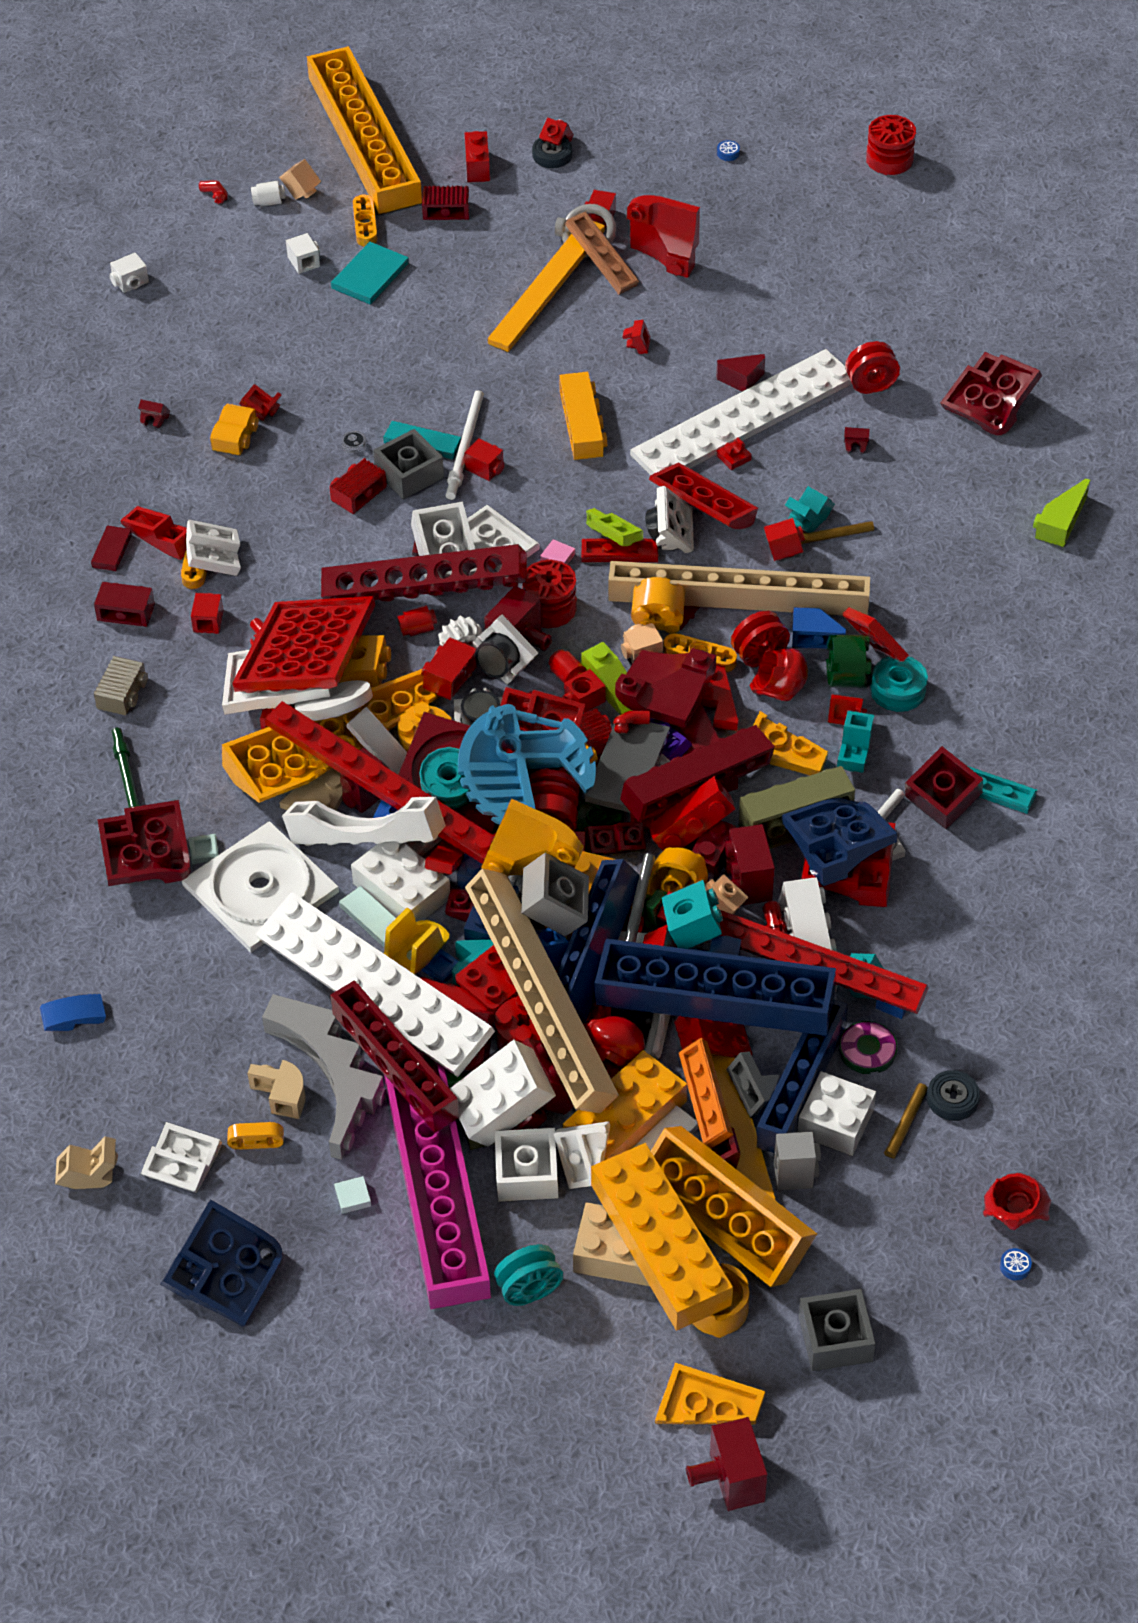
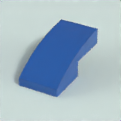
M101 994L71 996L50 1001L40 1006L44 1031H70L74 1029L75 1024L104 1023L106 1018Z

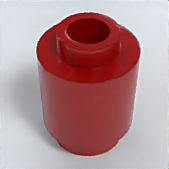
M427 605L404 611L403 615L397 616L403 636L410 635L411 637L434 630L433 625L437 624L434 609H428Z
M563 649L555 651L548 661L551 671L563 683L586 671V668L569 651H564Z

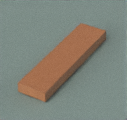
M586 211L566 221V227L619 295L638 285L639 280Z

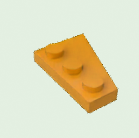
M675 1362L655 1418V1424H721L749 1417L751 1425H756L765 1398V1391Z

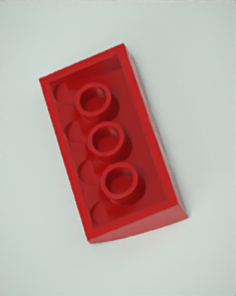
M679 462L649 477L651 482L660 487H667L682 500L733 529H744L754 524L758 507Z

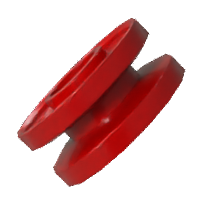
M867 342L858 346L849 354L845 363L846 372L854 389L863 394L881 392L888 389L896 382L900 375V365L891 346L885 342Z
M769 610L759 611L744 619L735 628L731 636L732 647L739 654L744 664L749 667H758L767 649H786L790 641L788 629L782 624L777 614Z

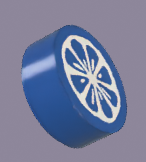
M725 140L717 146V156L721 160L733 161L740 155V146L735 141Z
M1012 1248L1003 1253L1000 1270L1008 1279L1022 1280L1029 1275L1032 1261L1029 1254L1024 1250Z

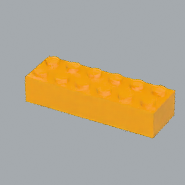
M682 1126L664 1128L651 1152L696 1227L770 1287L786 1284L816 1238L817 1233Z
M646 1143L591 1166V1186L676 1331L732 1306L733 1286Z

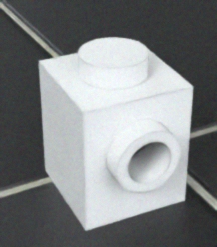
M308 233L286 240L288 258L298 274L320 267L319 246L316 241H312Z
M136 253L110 263L112 271L110 273L111 282L115 287L119 286L124 293L149 283L147 267Z

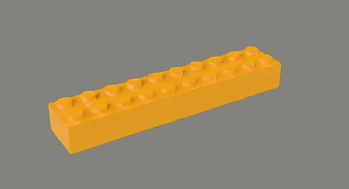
M349 46L307 56L309 80L368 195L373 198L378 214L421 204V181Z

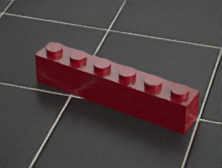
M757 725L747 729L742 728L735 734L726 738H719L710 745L703 748L698 747L687 755L675 757L666 764L654 766L643 774L629 777L624 782L620 800L640 822L672 808L713 776L724 785L769 765L775 746Z

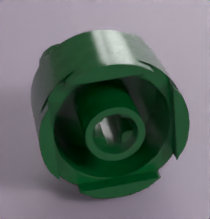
M830 635L827 650L832 651L829 652V659H826L829 687H866L867 674L871 673V659L866 658V651H869V636Z

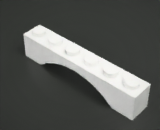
M436 797L411 798L397 812L378 818H357L345 815L325 806L319 801L294 802L282 815L291 842L293 844H304L305 846L327 843L328 845L351 843L355 845L362 842H374L375 844H381L390 841H397L398 843L422 841L426 843L435 840L437 835L446 826Z

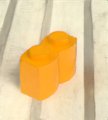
M227 403L222 409L219 421L215 424L210 436L212 450L240 456L243 449H248L250 435L252 431L256 432L259 425V418L256 417L255 409Z

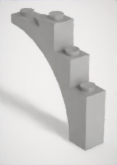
M273 994L262 1016L265 1033L282 1038L303 1050L318 1064L329 1080L337 1103L335 1124L329 1140L331 1157L342 1160L346 1150L350 1151L355 1141L354 1131L357 1126H362L365 1114L374 1115L378 1105L382 1106L385 1102L387 1089L384 1088L383 1076L362 1071L364 1056H361L360 1046L356 1042L340 1038L342 1025L339 1024L332 1010Z

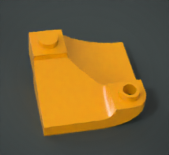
M511 799L481 868L506 874L507 877L509 875H523V868L545 852L575 868L584 846L576 834L563 822Z

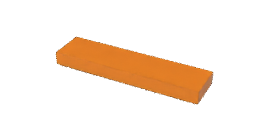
M700 1038L680 1051L679 1056L702 1141L707 1147L712 1149L731 1137L733 1132L708 1042Z

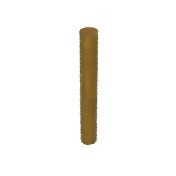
M869 521L803 533L805 541L801 542V544L874 531V523Z
M917 1084L884 1152L885 1156L895 1159L927 1093L928 1087L925 1084Z

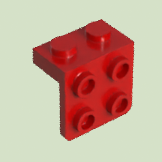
M494 945L455 976L456 983L489 1011L496 1012L504 1002L519 995Z
M679 1016L674 1021L682 1050L698 1039L703 1038L708 1042L711 1056L714 1054L736 1058L740 1052H750L752 1055L745 1027L742 1024Z

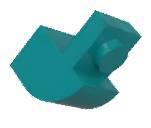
M807 486L799 501L789 497L785 506L791 511L788 519L793 518L795 526H801L802 530L809 533L817 529L827 519L835 503L829 497Z
M854 711L847 712L837 767L842 766L844 770L850 772H864L870 749L875 715Z

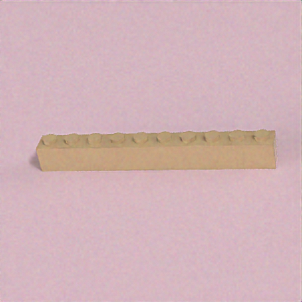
M620 561L610 562L608 601L632 602L635 585L638 587L641 585V581L646 578L662 577L670 579V584L677 586V583L683 586L685 590L684 606L793 612L794 607L820 608L827 615H843L842 613L850 607L868 615L870 577Z
M482 868L465 888L575 1109L600 1114L619 1094L529 918L521 913L522 904L507 875Z

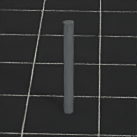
M644 854L624 941L636 942L655 860V856L652 854Z

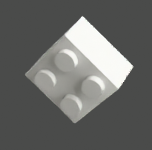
M821 1071L799 1116L798 1133L813 1132L814 1142L853 1156L874 1111L876 1091Z
M555 1128L495 1131L498 1202L558 1198L556 1141L553 1135Z

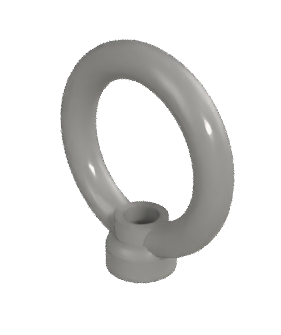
M581 205L573 209L566 218L558 217L556 220L555 235L562 237L563 243L572 234L565 225L566 221L585 211L587 214H597L604 219L607 225L605 237L610 244L613 243L616 235L614 217L607 209L600 205Z

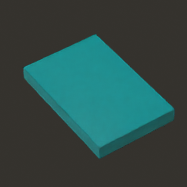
M369 241L332 280L331 289L371 305L409 264V257Z

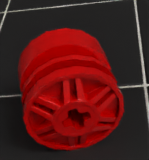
M884 115L871 122L868 128L866 162L871 169L885 175H897L910 169L914 160L916 127L913 122L899 115Z
M549 559L531 564L527 568V583H522L523 590L541 598V627L557 628L567 624L574 618L577 610L576 575L572 568L562 561Z
M540 770L529 774L535 809L558 819L575 831L578 817V797L580 795V787L571 775L557 770Z

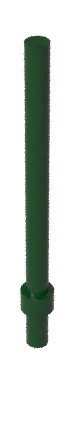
M117 727L111 731L114 741L112 749L114 757L119 763L128 807L139 806V801L129 762L130 750L128 744L124 741L122 729Z

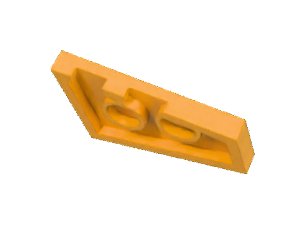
M759 711L754 725H757L775 746L770 761L771 765L806 775H814L823 771L828 759V751L803 736H795L787 731L785 725L780 722L775 724L767 719L768 715Z

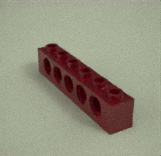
M355 980L330 994L332 1012L335 1018L434 1133L459 1118L458 1098Z

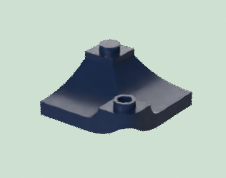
M832 798L782 815L783 825L797 842L807 860L810 872L815 878L817 877L822 886L848 878V873L861 861L880 849L897 842V832L867 802Z
M210 1199L160 1285L178 1296L204 1306L244 1327L282 1259V1248L273 1236ZM261 1251H269L270 1259H263L260 1255Z

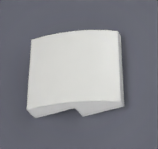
M188 520L186 544L189 567L237 576L240 571L237 554L240 541L237 529Z
M166 1122L156 1147H151L141 1174L197 1193L221 1148L222 1141Z

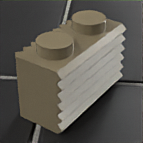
M113 656L98 687H96V691H94L97 709L126 715L130 707H135L138 700V691L140 687L144 688L148 681V673L145 672L144 663Z

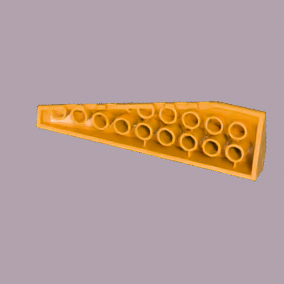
M422 669L371 688L373 697L363 706L340 717L317 720L315 722L360 750L364 746L345 725L362 709L367 707L389 731L398 725L402 715L414 708L417 703L424 702L429 704L440 696L423 689ZM270 727L222 744L223 768L236 786L259 803L309 784L332 768Z

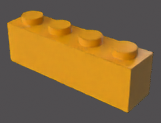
M588 372L559 375L560 396L574 460L603 457V447H607L606 432H601L604 429L603 417L597 414L600 413L599 399L594 398L596 396L595 381H590Z

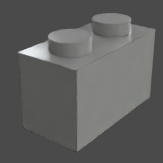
M813 1132L776 1134L774 1170L777 1190L813 1188L814 1177H819L818 1161L821 1160L819 1143H814Z

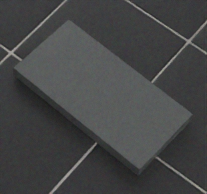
M651 722L650 724H629L628 733L620 734L614 731V724L596 767L594 786L585 794V802L631 813L620 800L624 782L631 776H638L657 766L669 737L670 727Z

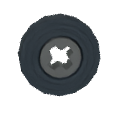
M563 137L559 146L538 138L532 146L533 160L536 164L545 168L565 166L572 158V144L565 137Z
M947 1070L938 1073L930 1081L927 1089V1103L932 1112L940 1118L949 1121H960L969 1118L976 1111L980 1101L979 1087L975 1080L967 1073L958 1070ZM951 1091H956V1099L950 1098Z

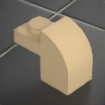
M282 1060L279 1069L269 1065L251 1064L247 1073L250 1089L270 1092L269 1104L271 1114L300 1119L306 1099L303 1076L300 1070L294 1064Z
M105 1136L92 1150L69 1145L57 1157L55 1184L72 1189L103 1188L112 1182L113 1168L118 1160V1153L115 1151L116 1139Z

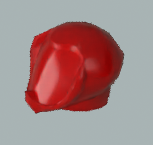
M794 648L767 649L761 658L756 676L749 684L751 691L755 694L767 695L780 701H790L806 683L808 677L807 661L802 653Z
M609 1016L603 1019L591 1020L585 1027L601 1061H604L606 1058L620 1065L621 1069L646 1047L643 1033L638 1026L623 1017Z
M1022 1173L1007 1174L1002 1178H997L984 1195L985 1210L983 1215L984 1217L993 1216L1011 1230H1016L1020 1226H1025L1038 1219L1049 1221L1050 1216L1048 1213L1051 1199L1046 1188L1035 1178Z

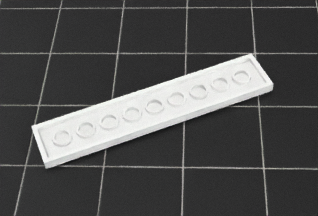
M825 349L630 449V455L650 475L678 462L688 468H692L717 455L718 449L724 447L726 443H732L737 437L744 441L852 383L845 366Z
M293 892L288 895L255 934L263 943L334 992L355 980L412 1046L457 1077L495 1032L489 1024Z

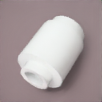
M278 181L256 184V187H251L254 206L260 205V207L282 204V199L286 198L284 185H279Z

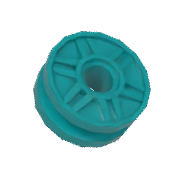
M889 656L881 659L874 666L870 687L872 698L878 705L890 711L905 712L917 708L925 698L928 682L927 670L921 662L912 657H907L903 662Z
M446 747L433 751L424 759L419 772L420 784L424 792L432 797H436L438 801L449 808L457 809L470 802L466 793L471 790L462 788L460 779L465 778V776L458 775L459 749ZM446 777H453L454 779H452V780H445L444 778H446Z
M542 1244L530 1245L516 1250L505 1257L494 1271V1279L496 1284L502 1288V1296L505 1302L513 1306L527 1305L548 1296L560 1285L564 1278L561 1266L555 1261L553 1250L548 1245Z

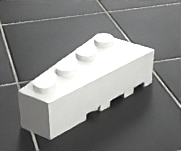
M817 877L783 882L779 903L781 911L784 910L783 921L787 923V930L792 932L789 935L836 951L835 940L830 939L828 930L831 929L829 913H824L823 904L826 902L825 891L823 887H819Z

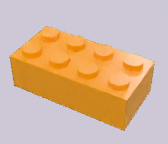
M644 1050L611 1079L619 1095L600 1114L577 1110L563 1123V1128L609 1122L610 1131L604 1160L632 1149L676 1106L680 1108L687 1102V1083Z

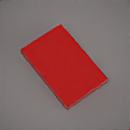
M850 607L842 613L843 617L860 635L869 636V644L874 650L900 662H903L909 656L875 618Z

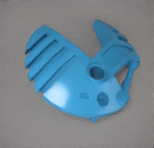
M511 704L496 708L492 705L488 712L480 716L470 726L462 740L458 754V775L465 776V778L460 779L462 788L471 790L466 793L470 802L481 803L477 804L475 808L483 815L498 816L492 817L491 821L500 825L511 799L535 809L527 769L564 767L579 784L584 793H587L593 788L595 783L596 764L595 761L590 764L593 750L591 746L586 749L585 744L588 741L586 736L570 719H563L560 722L516 710ZM518 720L559 729L521 731ZM502 748H509L513 753H506Z

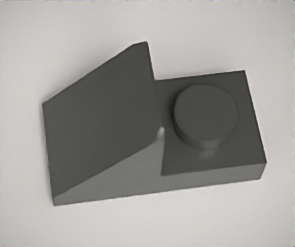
M740 1052L726 1070L749 1117L755 1118L770 1100L779 1075L761 1076L751 1053Z

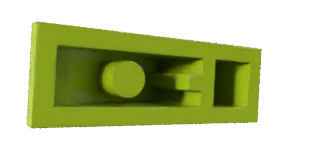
M1090 479L1082 480L1046 504L1042 514L1037 513L1033 523V528L1036 529V539L1062 547L1065 546L1088 497Z
M604 642L582 652L581 664L586 668V671L591 669L605 684L606 700L620 715L627 711H632L625 707L615 695L616 681L621 673H627L619 658Z

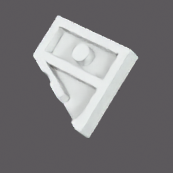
M609 1122L560 1128L553 1133L569 1189L591 1186V1166L605 1159L610 1131Z

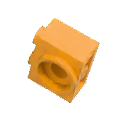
M384 635L360 637L339 683L361 680L367 681L371 688L382 684V680L387 677L386 664L391 661V648L386 645Z

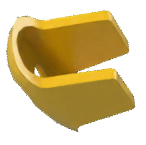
M406 908L386 928L383 954L416 975L445 945L449 939V933L442 925L430 920L416 922L413 911ZM412 950L411 960L407 958V953Z

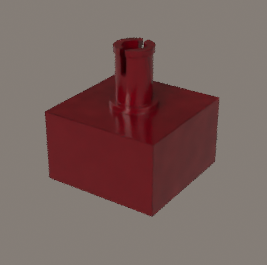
M518 586L513 587L484 617L485 630L499 616L503 615L530 644L543 651H546L551 645L552 636L543 633L541 628V598Z
M749 1417L712 1425L710 1441L712 1461L686 1466V1475L690 1487L718 1480L727 1511L765 1502L767 1472Z

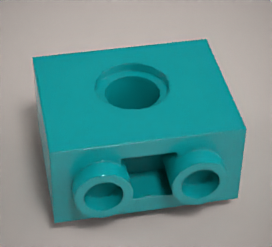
M704 880L662 897L668 930L678 948L688 949L722 934L720 922L724 920L717 906L719 900L714 889H708Z

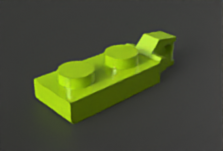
M595 508L586 510V524L603 536L617 542L618 545L630 546L634 542L643 540V530L613 513L604 514Z

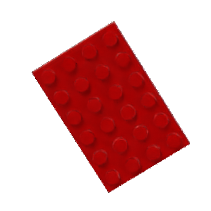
M374 597L274 602L232 682L234 691L253 693L263 690L278 692L283 689L306 690L308 688L330 689L337 687L375 607Z

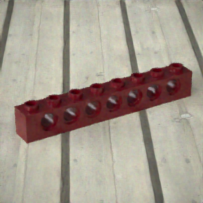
M519 544L321 568V597L323 599L373 596L374 600L388 602L393 601L397 597L414 599L423 594L440 596L444 592L449 591L465 593L468 592V589L491 590L493 586L516 587L518 583H527V553ZM502 565L501 569L494 573V569ZM477 568L476 572L469 576L470 571ZM452 571L448 578H444L447 572ZM427 574V577L420 581L422 575ZM399 577H402V580L398 584H395L396 580ZM378 579L377 584L371 587L372 582ZM354 582L353 586L347 590V586Z

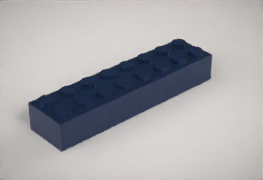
M606 939L595 979L596 1005L825 1036L828 1033L836 991V968Z

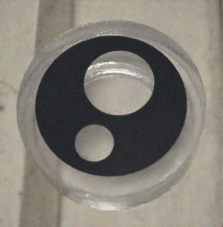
M349 431L341 438L342 449L348 454H359L366 449V437L359 431Z

